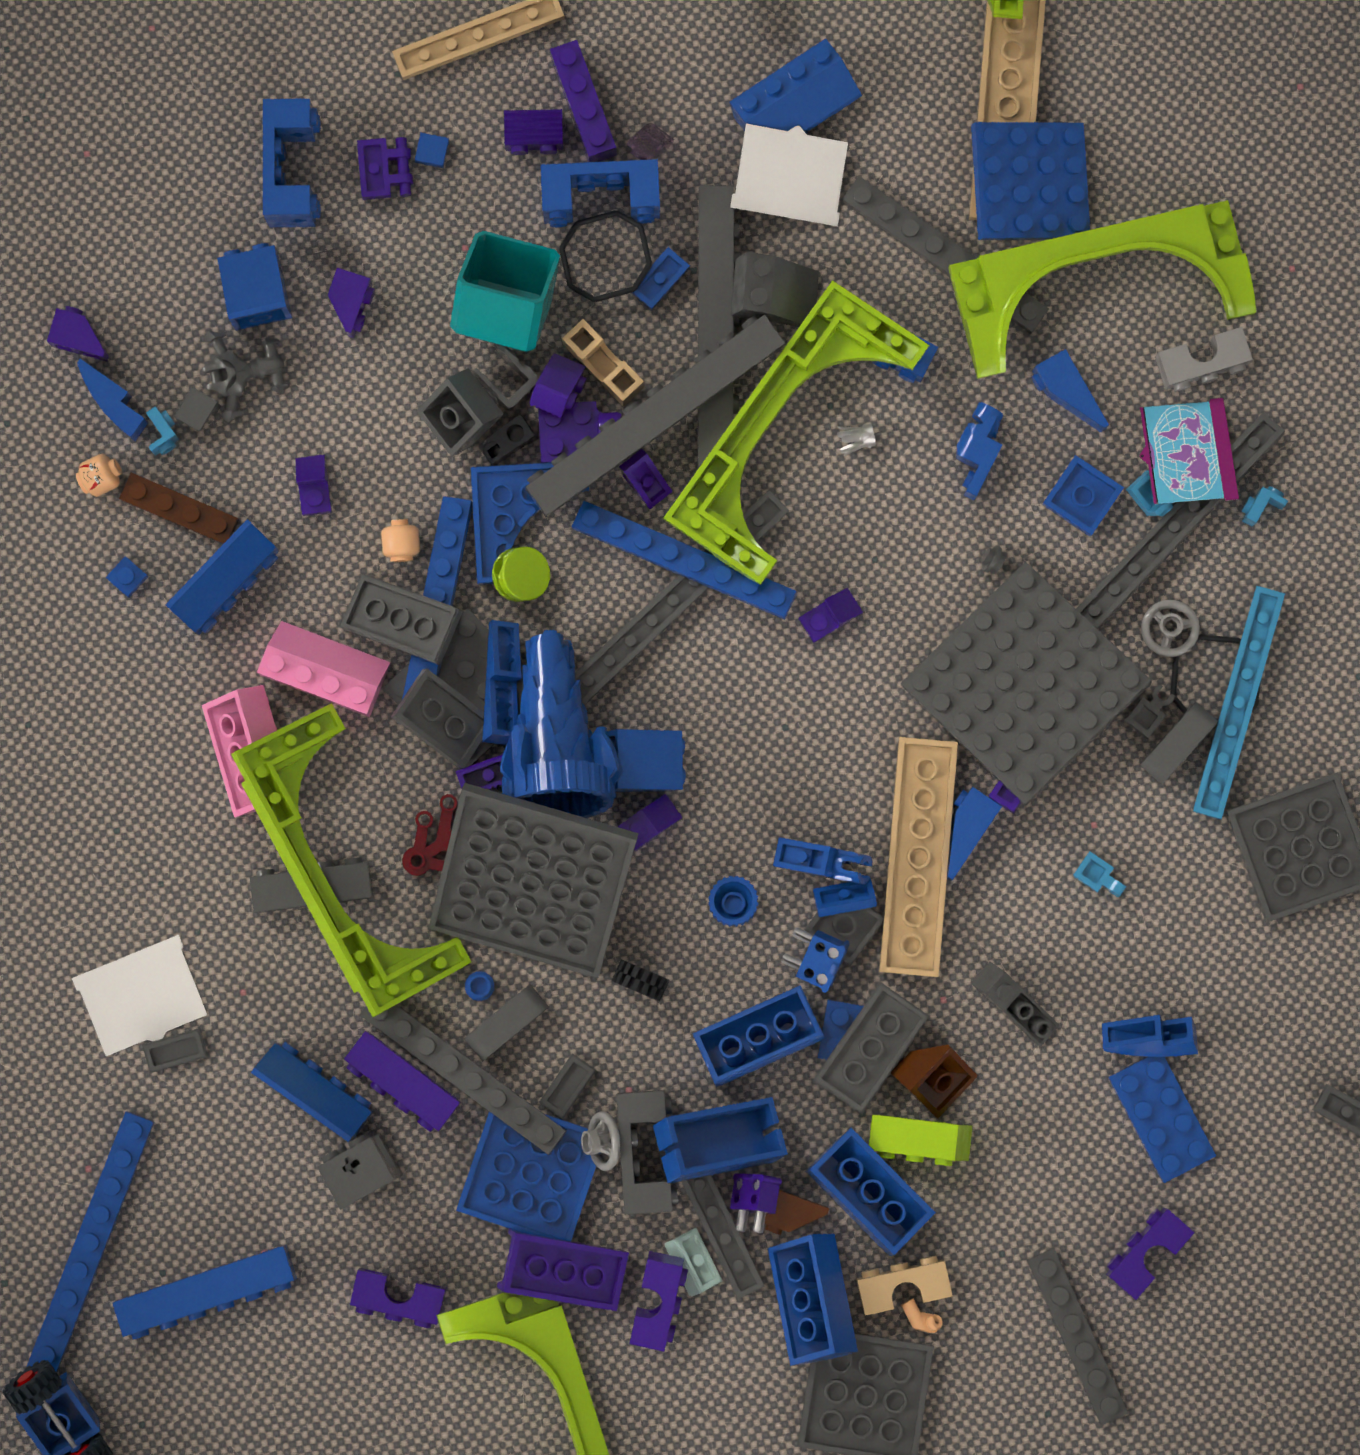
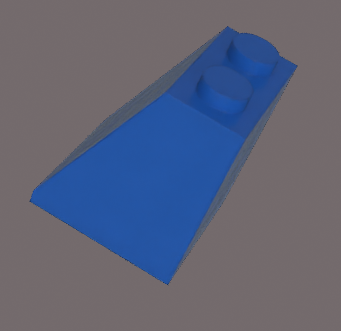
M261 243L252 246L250 251L230 250L225 252L223 257L217 258L228 318L236 331L292 318L278 251L275 245L269 246V243Z
M631 729L607 731L623 768V776L615 784V792H671L683 790L686 773L683 768L685 741L682 738V731Z

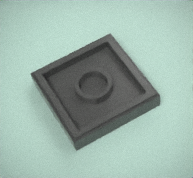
M873 908L819 917L817 912L804 931L814 935L817 930H820L843 942L848 940L850 946L843 961L851 966L883 924L884 917Z

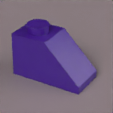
M66 306L65 310L56 308L47 338L50 346L108 362L109 355L89 320L82 315L83 311L70 306Z
M665 794L638 811L618 827L639 833L634 848L636 852L683 817Z

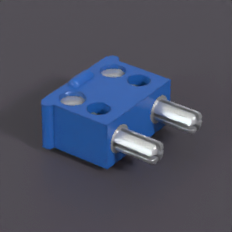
M796 927L792 936L808 943L809 947L803 960L785 953L781 962L797 969L796 977L821 988L822 992L826 993L834 983L850 943L848 940L843 942L820 930H817L813 935Z

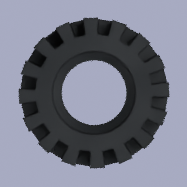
M622 959L612 978L613 982L661 1002L670 981Z

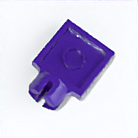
M596 401L575 402L572 410L566 408L562 417L559 418L557 415H552L551 412L547 413L546 410L542 411L541 408H538L541 463H550L564 452L569 456L577 450L575 447L576 443L588 435L594 438L601 433L599 430L601 425L611 418L616 422L622 418L621 413L599 412Z

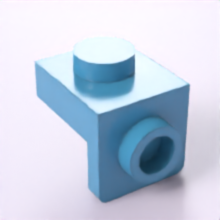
M155 406L146 414L162 435L160 439L149 446L151 452L156 456L159 453L165 455L176 447L175 442L179 438L171 428L175 425V422L165 410L161 413Z
M1146 470L1126 489L1146 516H1163L1174 506L1172 503L1154 504L1149 470Z
M1270 486L1267 489L1262 487L1257 492L1255 498L1250 496L1242 508V512L1245 513L1242 522L1252 527L1257 523L1267 503L1282 510L1288 503V500L1283 498L1284 494L1278 489Z

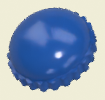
M729 876L728 878L724 877L722 880H718L717 884H714L713 889L710 890V896L708 897V906L710 907V912L713 913V918H716L717 922H721L729 927H737L738 925H744L745 922H749V919L753 918L754 913L757 911V891L754 889V885L750 884V881L745 880L743 877Z

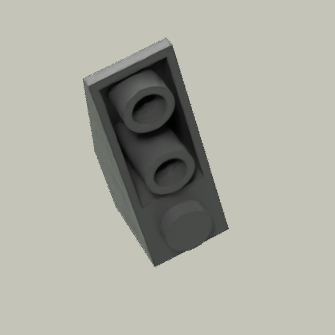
M991 961L971 982L990 1003L1039 1047L1060 1026L1005 971Z

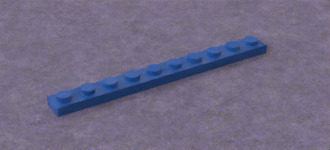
M128 1111L125 1112L26 1367L29 1365L32 1367L35 1362L40 1363L42 1360H48L55 1371L58 1372L155 1123L154 1121Z

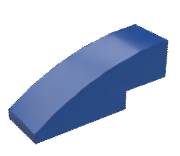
M79 359L77 365L94 400L122 432L136 441L148 425V421L127 406L132 396L88 363Z
M1160 1015L1102 1023L1103 1049L1105 1052L1147 1057L1198 1054L1197 1031L1192 1016L1162 1021Z

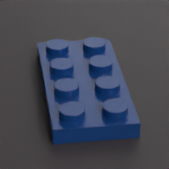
M1145 1057L1108 1076L1162 1183H1166L1216 1157L1165 1057Z

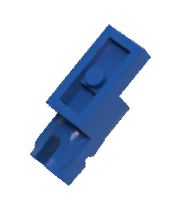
M982 402L978 403L972 415V418L978 424L968 423L956 445V459L976 469V472L969 471L962 485L967 488L964 496L975 500L1002 447V444L994 441L993 438L996 439L999 425L1004 415L999 410Z
M779 837L773 866L865 885L868 883L870 876L845 870L843 865H851L852 862L872 867L873 860L871 856Z

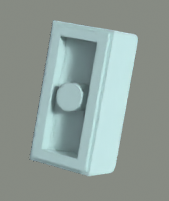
M693 1228L664 1244L669 1255L684 1258L683 1268L688 1269L685 1288L689 1296L692 1297L722 1282V1278L697 1228Z

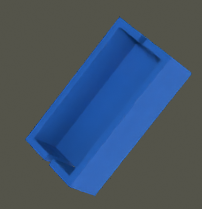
M773 1097L669 1116L653 1125L659 1152L665 1151L666 1155L661 1157L667 1183L774 1163L788 1155L781 1128L772 1131L766 1136L763 1135L764 1131L779 1123Z

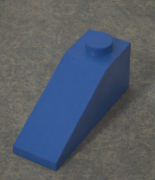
M1066 349L1034 367L1032 380L1039 392L1043 390L1048 398L1099 432L1107 429L1109 424Z
M974 787L970 788L968 792L963 789L954 802L958 807L953 816L947 879L950 881L957 875L1002 808L1001 805Z

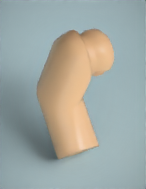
M914 1298L901 1304L913 1329L935 1333L942 1327V1318L938 1314L920 1312Z

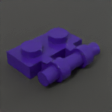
M406 137L396 138V148L387 149L386 138L357 140L363 200L391 198V186H399L401 197L412 195L413 175L410 174L409 170L411 149L407 147ZM388 160H397L398 174L390 175Z

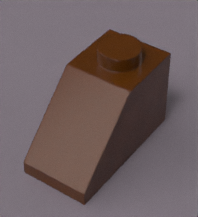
M779 1190L775 1214H766L765 1230L781 1235L783 1230L791 1232L827 1215L829 1208Z

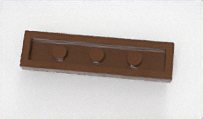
M132 472L119 498L125 503L221 544H224L230 538L239 521L235 516Z

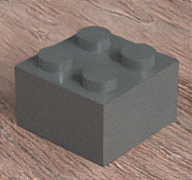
M469 368L448 377L416 410L451 457L472 447L504 415Z

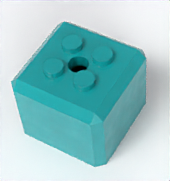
M487 231L475 233L457 278L450 327L456 334L524 352L535 349L552 304L560 261L558 252L555 249Z

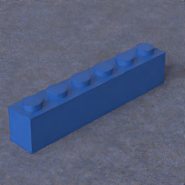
M283 1245L117 1300L112 1304L122 1336L131 1335L132 1340L149 1335L148 1329L158 1325L161 1330L178 1325L177 1319L188 1316L189 1321L206 1316L205 1310L217 1307L219 1312L234 1307V1300L245 1297L246 1302L263 1297L262 1291L273 1288L276 1293L291 1288L290 1282L296 1280L297 1276L287 1245Z

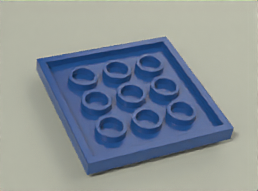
M975 122L971 124L978 240H1049L1090 230L1084 123Z
M489 1111L456 1211L506 1228L515 1229L521 1233L571 1241L596 1169L591 1156L586 1155L581 1146L582 1134L584 1131H588V1128L545 1114L567 1130L553 1152L548 1155Z

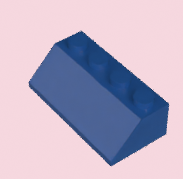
M825 38L729 103L734 119L744 132L746 124L784 131L800 126L807 133L862 95L842 58Z
M247 519L165 605L197 635H200L202 631L206 634L217 623L215 618L222 611L228 612L236 604L237 599L235 597L243 589L247 591L258 580L256 575L263 568L267 570L278 559L276 554L279 550Z
M286 1041L283 1045L275 1043L251 1073L347 1142L354 1140L374 1112L369 1108L371 1102L359 1093L355 1097L345 1091L347 1085L335 1076L331 1079L321 1073L323 1068L313 1060L303 1061L297 1056L299 1050Z
M849 1128L805 1171L888 1256L895 1255L936 1213L852 1128Z
M811 1234L768 1248L790 1366L838 1358L858 1352L835 1234Z

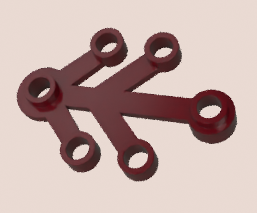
M446 794L440 799L442 811L437 838L435 842L427 847L428 828L433 825L434 818L428 811H421L416 815L415 821L418 826L414 847L409 848L402 858L403 867L409 874L420 876L429 869L443 870L444 860L433 857L448 849L452 832L450 828L453 812L458 806L455 796ZM446 798L454 800V806L450 809L445 808L443 805ZM424 814L430 817L429 824L425 826L419 822L420 816ZM419 855L422 857V864L417 867L413 866L412 858Z

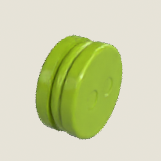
M517 547L505 550L497 557L493 565V583L498 593L509 601L523 602L537 599L546 591L549 585V564L544 555L532 547Z

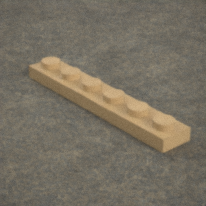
M525 0L393 50L392 53L402 79L406 80L565 19L558 0Z

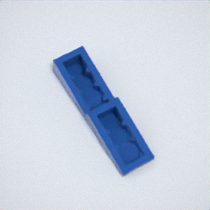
M497 620L489 622L483 742L507 745L513 727L517 725V681L521 679L519 623Z

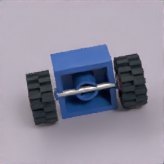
M42 1360L40 1363L35 1362L32 1367L29 1365L25 1368V1371H20L17 1377L12 1378L9 1381L10 1383L4 1387L3 1395L16 1411L17 1420L42 1455L113 1454V1451L101 1434L98 1433L101 1431L98 1415L69 1374L65 1372L59 1376L48 1360Z

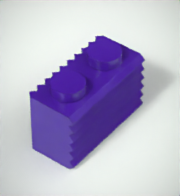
M562 109L504 110L505 150L511 151L513 155H526L528 150H540L541 154L550 155L556 154L557 149L563 150Z
M553 353L535 384L529 402L530 405H535L536 408H541L542 411L546 410L547 413L551 412L552 415H557L558 418L562 417L566 408L572 410L578 394L575 392L581 394L587 381V378L583 376L586 366Z
M502 755L455 771L461 789L464 783L491 791L493 788L498 789L499 786H502L503 775L500 772Z

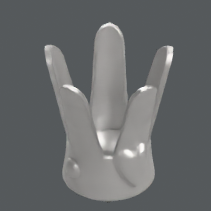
M864 424L862 427L837 426L838 429L847 430L837 433V436L842 438V442H854L841 449V453H844V456L863 447L871 448L876 446L875 436L882 434L881 432L874 433L871 424Z

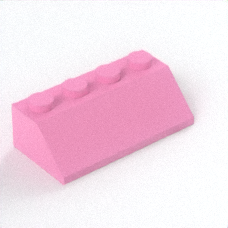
M281 621L266 647L257 673L262 677L370 717L391 662Z
M264 685L237 689L202 705L234 818L256 812L241 784L245 780L231 754L277 731Z

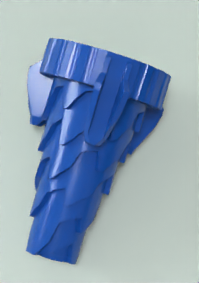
M544 630L543 634L535 635L530 640L525 641L527 665L522 666L523 691L521 694L520 714L517 717V725H514L505 747L500 765V772L503 775L502 794L589 818L606 812L613 806L612 804H614V798L616 797L615 784L623 776V768L614 744L608 736L607 728L597 727L593 734L591 730H588L587 710L582 703L580 679L576 680L574 650L571 641L564 640V636L557 633V630Z

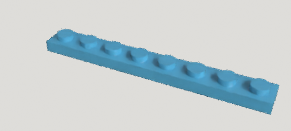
M1260 586L1255 588L1192 812L1222 819L1285 593Z

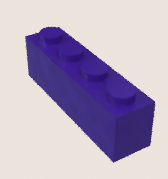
M574 40L551 48V61L588 162H600L617 156L613 136L578 41Z
M365 1031L344 1058L349 1063L346 1068L359 1078L365 1075L373 1081L370 1087L382 1096L386 1093L390 1094L396 1099L393 1103L396 1107L406 1114L411 1110L420 1117L417 1122L430 1132L434 1128L440 1131L461 1104L460 1100L369 1031Z

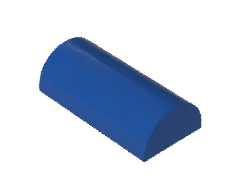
M801 985L693 1033V1037L716 1088L825 1039Z

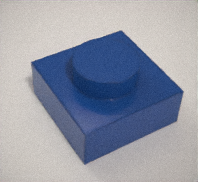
M126 556L106 576L128 598L149 577Z

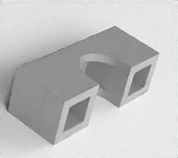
M1243 327L1214 335L1210 340L1213 348V358L1207 362L1195 360L1190 355L1187 344L1158 352L1155 360L1165 390L1174 388V392L1190 388V383L1201 380L1202 384L1219 379L1218 374L1229 371L1230 375L1246 371V366L1251 363L1253 358Z

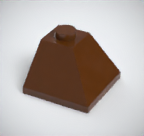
M948 1044L910 1051L891 1072L937 1119L978 1077Z

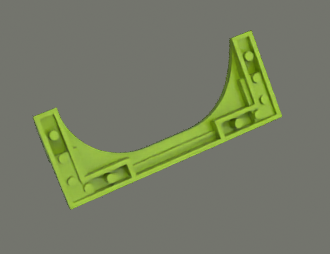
M1226 200L1205 206L1199 204L980 255L977 259L949 265L948 269L977 379L1006 372V341L1010 321L1020 299L1033 284L1057 269L1137 250H1152L1173 254L1192 263L1211 279L1222 297L1227 320L1255 314L1256 302L1246 253L1242 254L1229 201Z
M832 280L666 513L664 520L706 548L717 559L761 585L777 563V559L765 552L753 538L745 522L740 499L743 472L749 456L792 394L814 374L833 365L851 361H879L913 370L929 348V345Z
M331 703L233 752L231 756L245 780L241 784L349 985L354 993L359 991L372 1017H375L472 962L460 939L457 937L436 946L414 949L396 947L379 941L362 930L359 923L353 922L337 900L304 837L300 823L302 817L299 814L298 807L301 780L310 760L327 741L346 729Z
M502 1292L436 1315L445 1344L471 1339L496 1341L516 1348L535 1361L548 1376L557 1392L577 1455H609L562 1305H559L558 1301Z

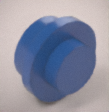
M474 972L466 979L465 991L473 1000L484 1001L494 992V981L485 972Z

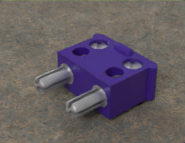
M735 1173L733 1176L734 1185L730 1209L738 1210L736 1230L745 1232L749 1213H755L753 1231L763 1233L766 1214H775L779 1186L782 1184L781 1178L763 1174Z

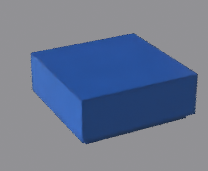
M420 132L415 163L444 168L449 138Z

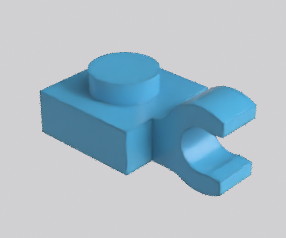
M1090 851L1073 874L1074 878L1096 893L1103 886L1119 898L1126 888L1125 885L1110 876L1114 867Z

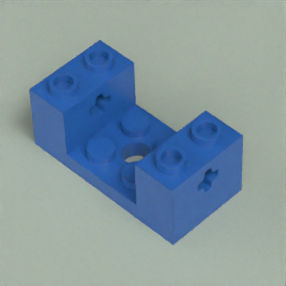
M263 99V216L269 228L316 227V218H321V204L318 201L317 194H313L310 185H286V175L281 166V162L286 161V146L283 142H315V133H320L321 131L320 115H318L317 108H313L310 99Z
M658 159L540 164L544 224H550V227H566L567 223H573L572 188H577L579 192H591L595 190V187H607L609 191L623 190L624 186H630L631 218L641 224L655 222L654 219H660Z

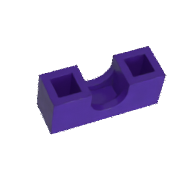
M1164 1207L1161 1211L1155 1209L1146 1220L1148 1226L1143 1232L1136 1231L1126 1243L1129 1248L1122 1256L1116 1254L1106 1266L1109 1268L1106 1275L1135 1300L1139 1298L1155 1279L1144 1265V1256L1147 1250L1153 1246L1160 1245L1171 1254L1176 1255L1195 1233L1169 1209Z
M649 1251L641 1288L657 1292L662 1302L654 1309L637 1307L629 1344L665 1352L666 1342H673L676 1325H671V1319L673 1314H679L682 1297L677 1296L679 1286L685 1287L688 1269L683 1268L684 1258Z
M364 1268L357 1270L350 1301L351 1306H356V1312L373 1315L374 1311L385 1313L384 1318L402 1322L403 1317L414 1320L413 1325L424 1328H431L432 1324H438L436 1315L441 1314L447 1287L417 1281L413 1296L406 1301H397L387 1291L389 1274Z

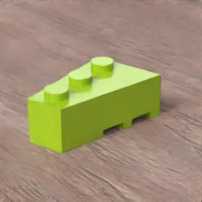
M872 1115L869 1146L874 1151H878L877 1154L881 1158L895 1159V1154L906 1155V1161L923 1163L924 1157L935 1158L934 1164L952 1166L953 1161H969L973 1125Z

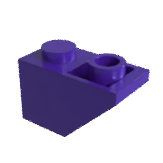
M337 268L328 297L348 337L354 339L356 331H362L366 318L362 313L365 305L371 304L375 288H372L373 284L370 278Z

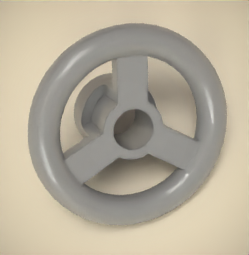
M1163 600L1155 603L1146 611L1141 622V634L1145 644L1156 654L1165 657H1176L1187 653L1196 644L1200 633L1199 620L1195 612L1188 605L1177 600ZM1167 608L1177 609L1183 612L1188 619L1182 620L1179 615L1174 613L1163 615L1160 611ZM1152 618L1159 623L1160 632L1164 635L1161 646L1153 640L1150 634ZM1172 623L1176 626V630L1170 632L1166 629L1165 625ZM1191 628L1190 636L1183 645L1177 648H1170L1172 638L1177 637L1182 630Z
M604 1111L597 1112L591 1118L588 1131H584L581 1137L583 1152L586 1155H590L594 1164L602 1171L613 1169L620 1155V1134L613 1117ZM608 1128H609L610 1135H611V1143H610V1138H609V1135H608ZM600 1152L608 1155L609 1160L607 1162L602 1160Z

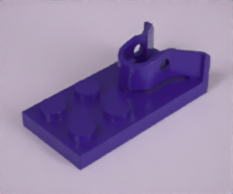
M509 1228L508 1234L512 1239L503 1280L497 1283L498 1289L505 1293L617 1311L629 1252L521 1233Z

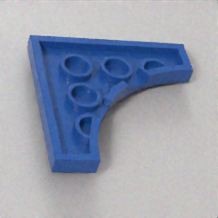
M551 462L471 467L478 585L494 584L492 569L497 557L505 550L513 548L522 528L540 510L525 489L530 484L527 479L539 470H542L543 473L554 467Z

